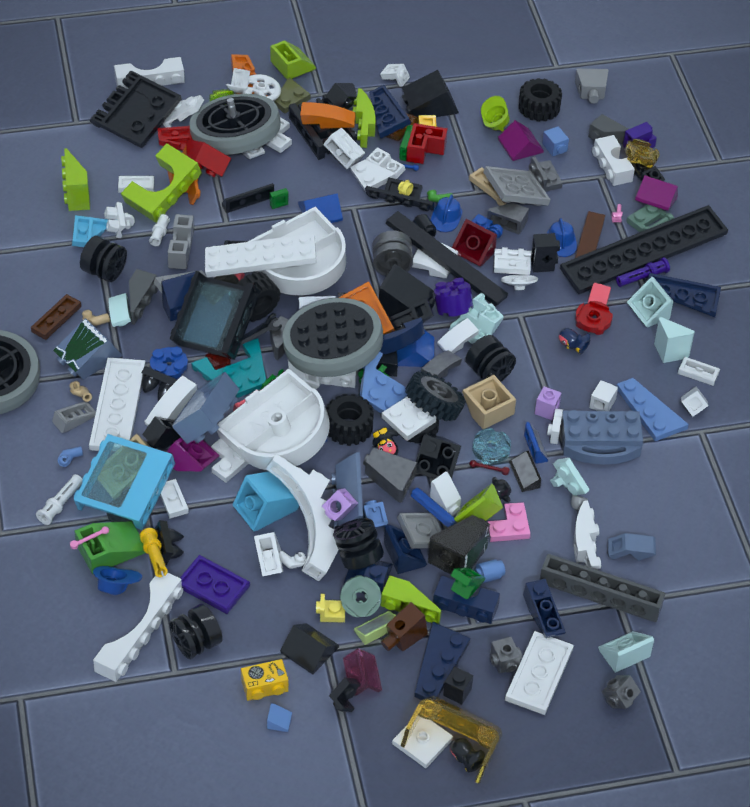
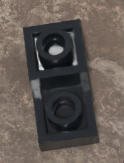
M644 156L631 162L635 169L634 174L641 181L644 175L665 181L657 167H651Z

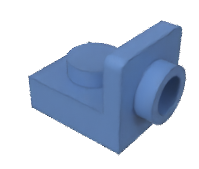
M376 500L365 503L363 506L365 518L373 520L375 529L385 527L388 524L383 502L377 503Z

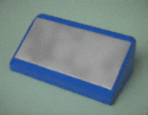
M526 422L524 436L534 463L548 462V457L538 431L530 422Z

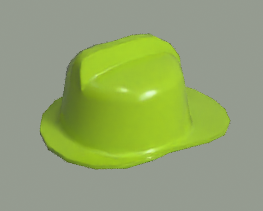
M493 96L482 104L481 115L485 126L495 131L501 130L503 132L510 121L504 98Z

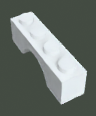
M181 57L164 59L159 67L152 70H141L134 67L131 63L114 65L116 85L127 89L128 87L122 81L126 78L129 71H134L161 86L185 83Z

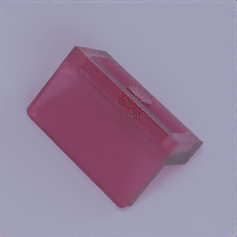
M357 648L343 658L347 678L357 679L361 684L354 696H357L367 688L376 692L382 691L374 655Z

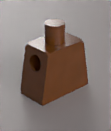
M412 602L387 624L388 636L381 641L383 647L390 651L394 646H397L401 651H405L428 634L425 615Z

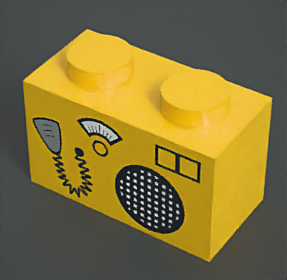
M282 659L241 668V681L247 701L259 700L266 696L281 695L284 692H288V677Z

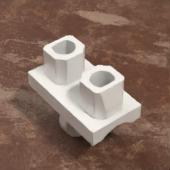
M117 202L115 207H106L104 212L105 219H113L107 221V232H115L116 238H122L121 231L124 228L130 229L134 225V217L123 212V206L120 202Z

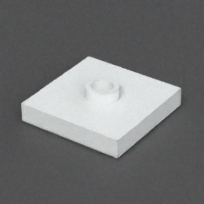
M419 712L392 740V744L424 768H427L452 742L453 736Z

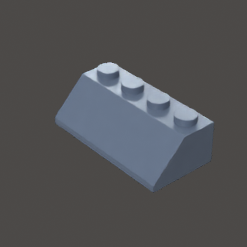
M356 452L336 464L335 473H331V482L336 488L332 489V495L337 490L345 488L358 502L342 520H333V529H337L348 521L363 518L360 452ZM337 501L336 508L340 511L341 503Z

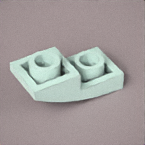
M126 293L109 298V311L113 327L124 326L131 322V313L128 307L129 299Z

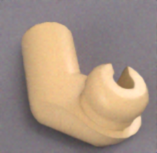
M78 381L70 383V392L73 395L81 397L85 402L92 399L89 390L84 386H80Z

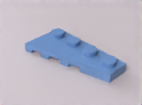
M634 378L617 383L616 387H618L619 394L631 410L640 411L641 423L654 441L688 429L689 424Z

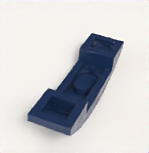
M422 318L403 323L404 329L383 335V344L380 352L384 355L400 350L421 338L425 334Z

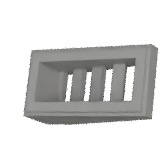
M82 402L55 411L52 421L61 433H65L94 418L96 411L88 402Z

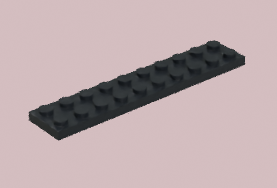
M707 205L564 262L560 265V270L576 292L581 294L591 290L594 283L606 284L616 280L617 276L645 267L649 262L660 261L663 257L668 259L727 235L728 229L712 208Z

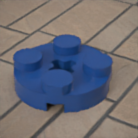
M180 347L155 349L150 358V368L178 379L184 371H187L188 359Z

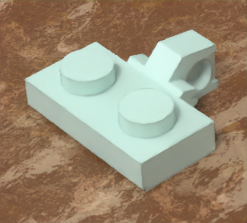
M570 458L557 459L553 463L557 470L556 476L550 479L553 487H559L563 484L572 495H582L589 491L588 486Z

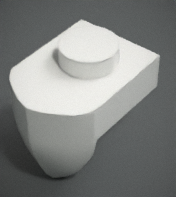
M234 68L231 85L226 84V86L235 93H243L247 90L250 71Z

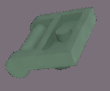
M647 204L628 216L627 223L638 232H642L674 219V216L671 213H666L661 208Z

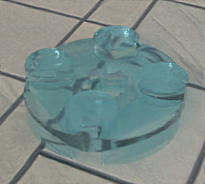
M489 428L481 430L475 435L472 451L483 464L499 463L510 456L511 440L506 433L502 431L500 433L495 432L494 429ZM488 444H491L492 446H494V445H496V446H495V448H490V447H488Z

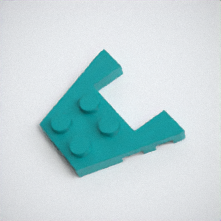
M258 338L242 344L248 358L215 370L207 357L191 363L192 369L195 372H200L207 381H211L226 372L240 389L236 394L237 398L250 394L255 390H260L262 384L266 381Z

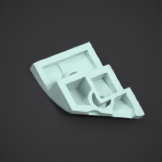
M480 293L473 299V309L470 307L469 312L461 315L449 328L451 330L468 318L479 330V334L468 341L472 344L483 336L492 335L504 317L495 309L492 303H487L483 293Z

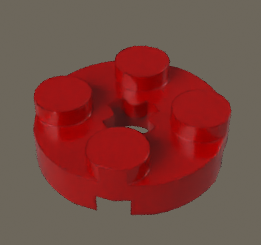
M590 301L589 304L585 305L582 303L578 306L575 315L576 326L579 329L596 335L603 334L611 326L613 318L609 307L598 301Z

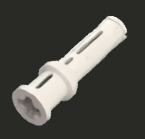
M74 474L54 498H49L43 509L36 512L40 522L50 525L52 518L62 511L65 502L82 485L83 479L79 475Z

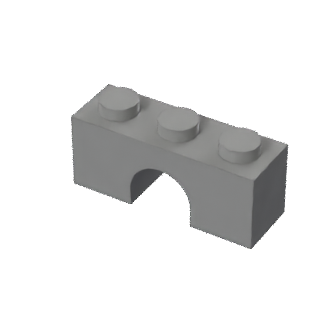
M175 215L173 240H170L168 249L169 268L187 269L194 234V216Z

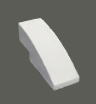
M182 375L155 405L145 420V425L148 426L155 416L175 420L197 391V384Z

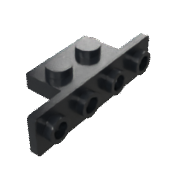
M388 177L385 190L370 186L365 188L366 194L373 199L382 198L389 203L399 202L406 207H419L423 211H434L435 208L434 202L420 199L423 186L412 183L413 190L409 196L399 194L398 186L403 180Z

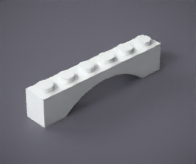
M161 571L163 577L155 575L149 584L150 603L142 621L124 637L107 643L102 647L93 660L96 673L117 682L120 676L125 675L130 662L138 657L143 644L146 645L148 643L151 633L154 629L157 630L164 615L169 614L174 601L181 597L183 588L180 578L170 573L164 576L163 571Z

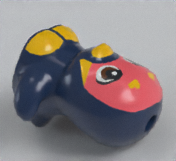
M565 328L559 333V340L567 346V349L574 348L579 354H583L590 344V334L580 335L570 328Z

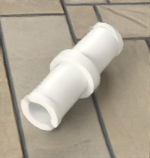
M161 214L157 224L152 228L153 233L149 242L153 246H159L162 237L167 232L166 228L170 218L165 214Z

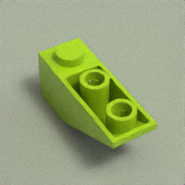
M389 576L381 594L382 607L400 612L412 602L425 615L426 622L440 624L441 610L409 581Z

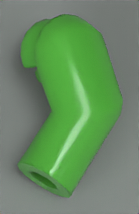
M429 190L427 198L429 201L438 203L440 199L450 197L452 193L437 195L436 190Z

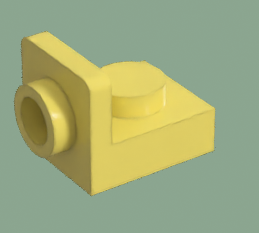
M321 594V600L316 601V614H320V622H345V610L342 607L341 601L325 600V594Z

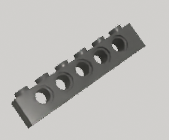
M551 554L547 555L541 569L540 580L546 578L549 587L653 622L658 620L665 592Z

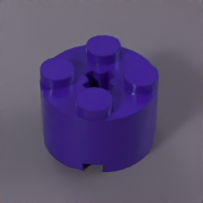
M455 278L451 282H438L435 284L434 295L439 315L444 316L443 313H448L449 316H459L468 313L470 307L473 309L471 286L469 283L464 282L463 278Z

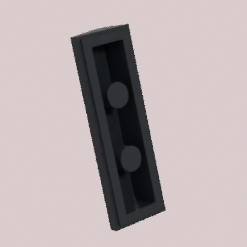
M272 183L226 198L222 202V207L226 213L268 200L270 199V192H274V184Z

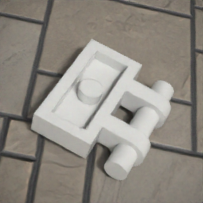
M502 247V249L495 248L494 273L530 275L531 251L524 250V248H518V250H511L508 247Z

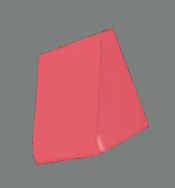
M594 283L588 304L590 301H598L607 305L611 287Z

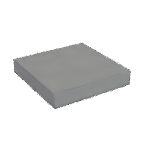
M400 513L397 519L411 549L446 548L448 541L437 518L431 513Z

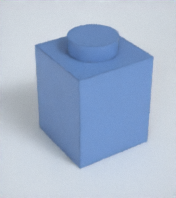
M559 126L544 131L542 144L552 156L567 152L569 138Z

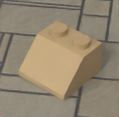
M495 375L462 391L472 418L483 430L515 413V397Z

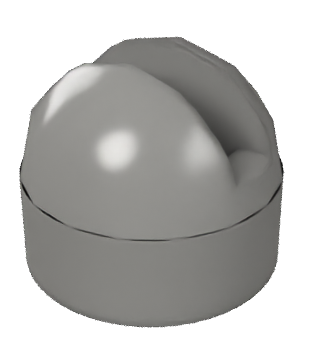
M572 495L571 505L575 510H580L583 501H587L588 498Z

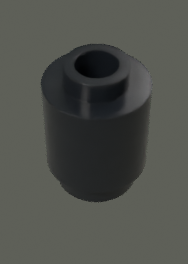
M426 214L416 216L413 222L432 237H435L436 227Z

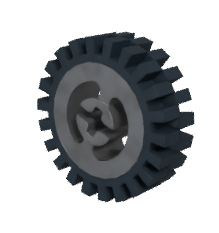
M424 371L414 373L405 388L407 397L411 398L410 401L417 403V408H423L422 411L424 413L429 412L430 416L434 417L435 415L439 420L441 418L444 421L456 420L466 403L462 393L458 392L456 387H451L452 384L450 382H444V378L441 377L439 379L438 375L434 374L432 376L430 372L425 373Z

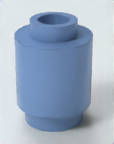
M493 559L476 564L474 571L484 576L485 580L483 583L501 579L505 575V566L501 560Z

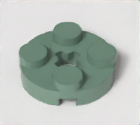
M362 575L348 579L341 588L340 600L342 607L353 617L371 616L378 610L381 604V591L378 584L370 577ZM365 592V601H356V593Z

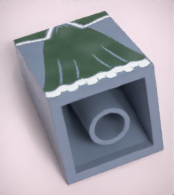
M86 318L53 350L58 355L56 359L63 366L69 365L70 367L67 370L74 377L79 375L83 380L106 367L107 358H120L122 356L117 348Z

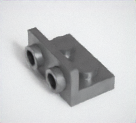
M532 157L529 171L533 173L544 191L561 189L563 183L551 161L538 162L536 157Z

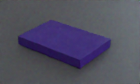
M201 555L194 560L180 577L183 591L225 614L229 613L250 587V582Z

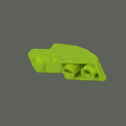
M358 88V95L354 100L356 107L353 106V112L356 113V124H358V129H361L358 130L357 140H360L361 148H367L368 136L375 137V111L367 94Z

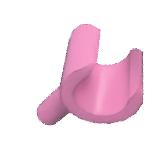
M621 204L617 205L616 212H612V223L622 222Z

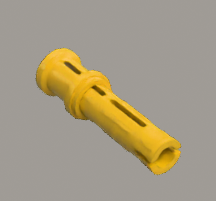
M146 528L139 535L141 542L144 543L143 549L145 553L149 554L155 575L163 577L161 571H163L165 576L168 570L160 551L161 542L157 539L158 534L155 529Z

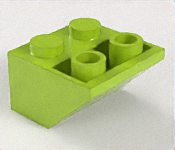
M285 40L270 46L271 62L286 79H292L316 69V66L299 47Z

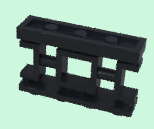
M326 94L322 95V100L320 98L316 99V103L334 105L326 97ZM295 103L290 104L289 119L317 159L325 158V153L331 154L323 144L331 134L340 128H324L319 130L317 127L319 124H302L300 116L302 104H298V107ZM342 128L356 142V132L352 131L351 128Z

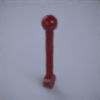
M471 460L469 463L471 467L477 466L502 472L503 475H508L510 471L508 467L499 468L477 463L475 460Z

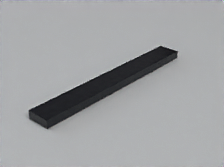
M399 211L386 220V225L394 231L403 232L408 235L414 246L457 278H463L464 282L469 283L471 289L478 294L483 293L485 299L495 307L507 298L508 293Z

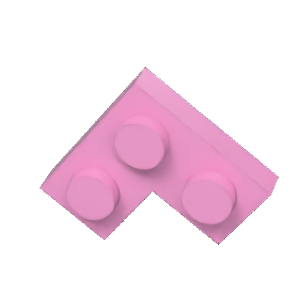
M524 502L504 504L506 520L488 521L487 528L490 525V542L530 539V529Z

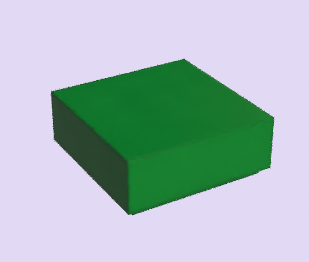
M286 188L270 192V206L272 209L288 205L289 192Z

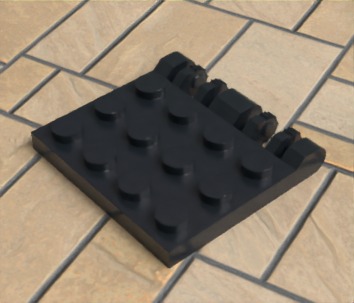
M129 71L126 78L122 81L128 89L118 85L116 87L117 91L114 90L106 99L107 102L102 104V107L108 113L98 109L96 114L90 118V122L98 128L101 127L143 148L182 98L181 95L134 71Z

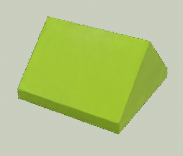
M491 483L465 503L454 520L475 530L500 511L503 506L495 486Z

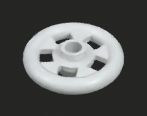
M255 74L249 76L248 85L253 84V87L247 86V90L243 92V94H252L254 92V94L262 95L275 101L281 94V87L274 78Z

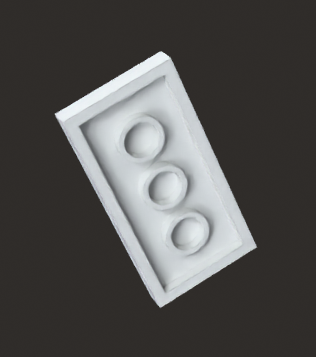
M534 631L508 689L505 701L545 715L574 645L553 637L545 638L542 633Z

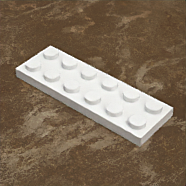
M314 233L205 248L206 277L316 263Z
M107 358L89 443L90 450L99 451L100 443L105 440L107 434L126 440L132 438L143 381V374L141 372L144 366H146L145 360ZM115 444L112 452H117L123 446Z

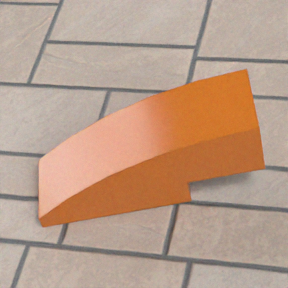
M302 102L300 116L302 124H320V129L354 128L356 113L334 105Z

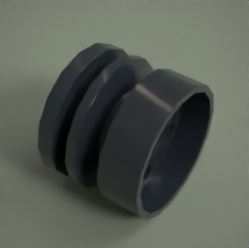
M95 235L89 239L83 248L80 257V268L82 271L91 275H97L98 278L104 279L107 282H113L119 277L125 266L127 250L121 245L110 243L109 240Z
M486 335L478 339L471 346L465 357V362L475 373H478L481 379L484 380L495 375L501 382L514 369L516 357L494 335Z
M354 519L334 530L333 537L337 548L340 550L339 554L345 568L349 570L366 568L383 557L384 551L379 538H377L378 533L372 519Z
M199 604L190 609L188 617L185 614H181L178 618H173L169 621L171 635L177 647L187 659L191 660L197 654H202L204 647L211 649L223 641L217 620L204 604Z

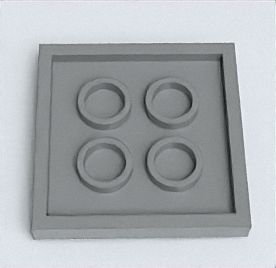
M485 166L483 172L502 201L506 203H528L536 206L549 205L551 199L531 171Z

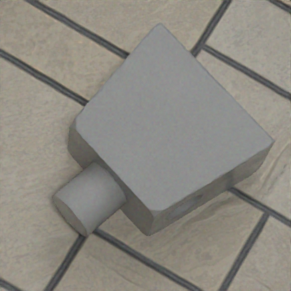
M577 68L575 84L580 98L589 99L590 103H597L599 99H604L608 69Z

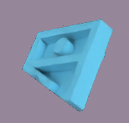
M75 215L72 246L84 247L91 237L95 235L101 236L107 229L108 220Z

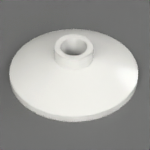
M509 275L502 277L501 281L514 286L515 290H524L525 286L537 282L538 277L532 275Z

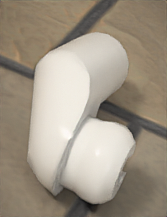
M284 551L279 552L281 562L289 569L302 567L305 564L306 556L302 552H298V555L295 554L293 557H290Z

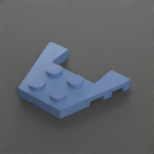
M379 351L378 355L363 367L364 372L361 379L360 396L363 397V400L367 399L369 405H372L374 410L382 414V412L406 398L407 394L405 393V386L376 369L383 355Z

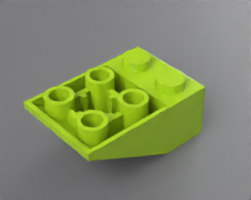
M65 148V156H61L62 167H65L62 168V178L66 179L62 181L63 191L67 192L64 193V203L68 204L69 211L90 210L87 171L70 151Z

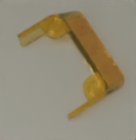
M429 696L420 701L405 729L401 747L405 748L420 717L433 720L477 741L481 746L489 749L475 781L480 783L502 738L501 729L497 725L438 697Z

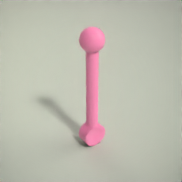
M104 526L100 531L79 541H71V549H77L78 545L101 534H108L109 528Z

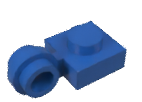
M480 214L472 220V222L497 234V238H500L503 234V228L499 224L494 225L492 220Z

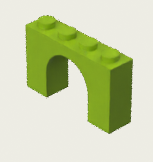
M167 143L155 156L161 167L174 174L171 184L161 191L152 192L132 181L121 193L126 204L155 223L161 214H165L202 173L196 161Z

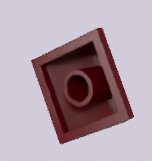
M465 219L452 248L458 251L459 256L481 267L495 252L497 234Z

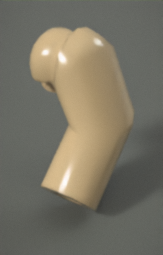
M90 310L82 312V319L86 318L93 326L110 322L108 313L94 316Z

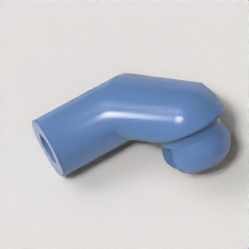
M81 446L63 450L58 457V464L66 467L73 458L83 456Z

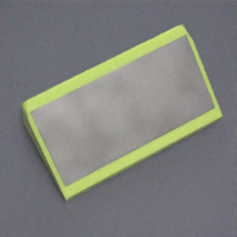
M387 611L354 628V631L364 645L388 634L387 624L396 615Z

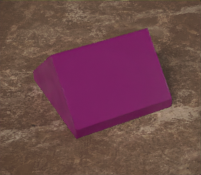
M516 120L498 136L499 142L512 161L544 152L530 129Z
M644 175L635 200L668 211L677 200L678 186Z

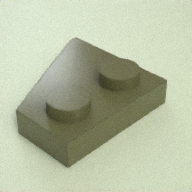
M288 78L281 88L279 98L274 102L278 109L283 113L289 112L290 104L295 103L298 107V104L310 100L311 94L294 80Z

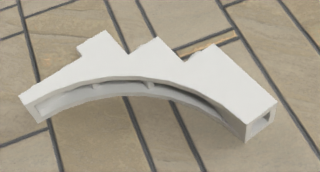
M275 454L268 463L266 470L275 475L290 490L303 512L308 529L309 545L302 571L315 580L320 581L327 573L339 550L333 537L334 530L336 529L329 527L331 519L326 516L325 509L322 507L326 500L322 499L321 496L330 480L315 470L307 474L301 468L294 466L285 458Z

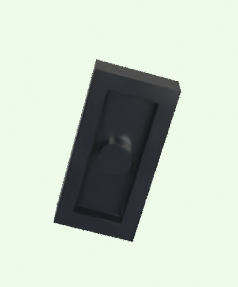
M144 366L141 372L144 376L142 381L144 393L153 390L159 384L158 401L177 381V379Z
M159 520L155 530L158 534L157 539L161 542L160 551L164 563L167 565L170 559L180 557L184 553L178 546L172 544V542H177L184 538V536L176 530L168 528L167 521Z

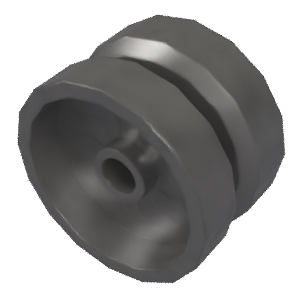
M386 231L375 237L373 241V264L377 272L387 276L394 264L407 272L411 269L413 265L412 241L408 235L399 231Z

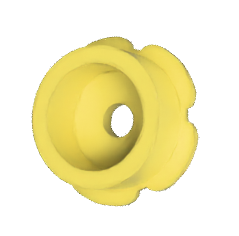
M409 180L402 181L399 184V194L409 196L412 193L413 184Z

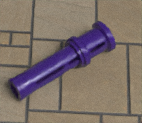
M665 257L654 263L649 262L643 268L617 276L616 283L619 287L649 277V273H669V262Z

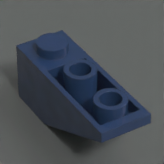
M546 578L526 583L523 596L531 616L544 637L550 638L565 634L566 631Z

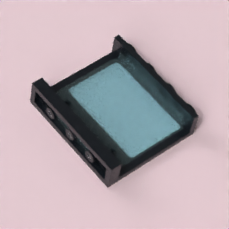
M196 271L191 279L188 293L184 297L182 308L177 315L175 326L171 330L170 340L178 346L235 360L261 291L251 283L242 286L208 278L201 272Z

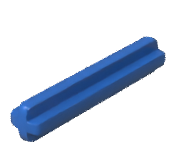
M420 488L412 490L411 497L447 528L452 529L456 526L457 522L454 520V517Z

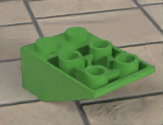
M132 521L92 523L74 530L75 540L79 541L100 531L104 526L109 528L108 534H101L78 545V549L92 575L96 567H113L145 554L143 549L144 543L141 542L139 533Z

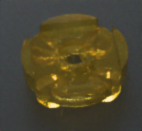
M633 139L632 142L628 141L625 147V152L628 155L627 159L631 163H640L649 168L654 166L660 154L656 148L653 150L650 147L651 144L641 139Z

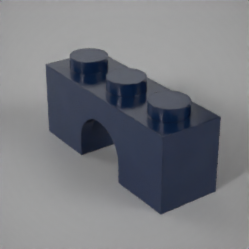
M441 576L433 596V603L440 610L453 612L462 617L466 616L482 623L492 624L499 606L500 593L480 588L479 593L475 597L465 599L451 590L455 582L454 579Z

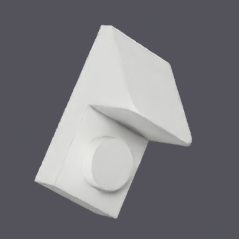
M275 532L254 536L262 576L283 572L279 553L281 548Z

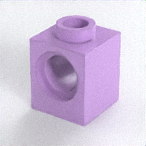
M544 386L536 401L535 414L553 420L555 409L560 407L562 393Z
M344 488L337 490L322 507L325 509V514L329 519L338 521L342 520L358 502ZM337 501L341 503L340 511L336 508Z

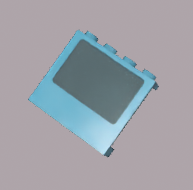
M107 434L105 440L100 443L97 456L91 461L89 472L83 477L80 489L75 492L74 502L78 510L82 511L84 505L132 520L135 528L143 530L175 465L173 455Z

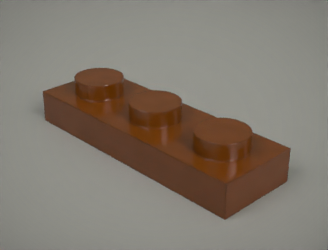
M66 294L31 326V332L47 340L81 308V302Z

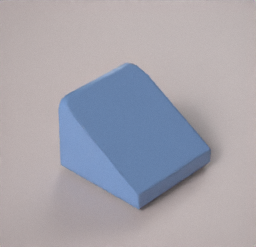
M271 703L267 719V729L289 732L292 712Z

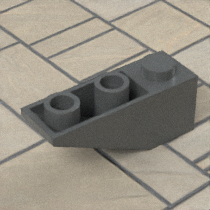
M139 269L135 270L129 280L131 322L133 325H135L138 318L142 317L144 308L150 304L151 297L158 291L154 284L157 275Z

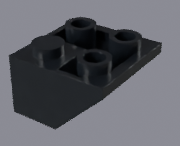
M424 434L416 460V473L436 479L444 472H447L452 479L461 445L437 435Z

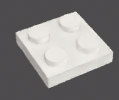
M408 397L382 412L381 417L407 441L436 422L435 415L432 417L429 415V412L424 413L422 411L423 408H417V403H412L410 401L411 398Z

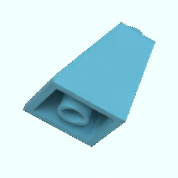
M271 472L246 475L232 504L253 531H258L295 512L299 508V504L290 490Z

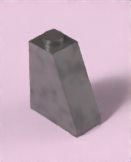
M373 448L370 455L367 454L363 462V465L366 466L365 474L397 502L402 503L416 476L417 462Z

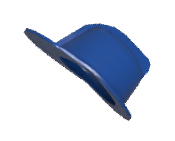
M452 194L450 197H444L438 201L431 216L432 223L435 225L436 230L440 232H450L456 229L462 216L463 210Z
M560 218L558 222L553 223L547 233H555L556 240L560 242V251H557L558 256L568 257L577 250L576 237L572 225Z
M99 566L93 570L94 576L98 578V590L112 595L123 593L128 584L139 582L142 579V574L133 570L117 569L109 566Z

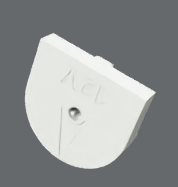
M314 207L288 221L282 220L272 225L271 230L250 241L314 233L316 263L254 272L265 273L279 288L280 292L284 294L310 295L321 292L336 283L345 270V238L338 227L335 228Z
M287 369L262 390H255L246 397L244 404L218 423L220 428L217 430L219 437L247 463L256 468L266 470L268 463L275 454L285 458L294 466H298L312 458L325 443L329 433L330 422L318 391L315 388L312 389L294 372Z

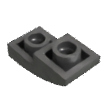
M447 350L430 360L421 371L425 373L430 372L432 376L434 374L438 375L440 379L447 376L449 369L460 366L462 358Z

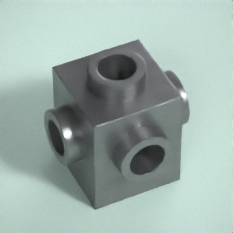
M512 637L491 643L490 660L493 667L496 666L499 674L513 672L518 669L522 653L520 648L516 647Z
M616 675L615 678L607 683V687L602 693L612 708L626 709L633 704L634 699L641 691L631 675Z

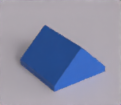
M338 193L298 202L302 213L316 207L331 223L343 221Z
M424 330L425 334L417 341L397 350L398 366L424 367L434 358V336Z

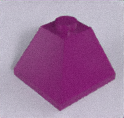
M181 437L167 450V453L173 455L175 461L173 469L175 471L201 472L220 456L204 440L199 443L193 440L186 444Z

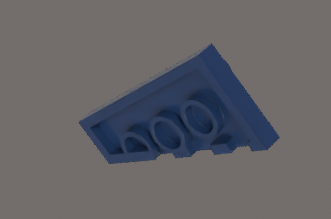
M385 85L369 92L380 138L411 124L409 117Z
M649 273L648 280L654 277L674 302L709 316H716L721 287Z
M435 622L432 623L414 697L431 705L435 704L444 688L445 680L454 666H457L470 643L469 637Z

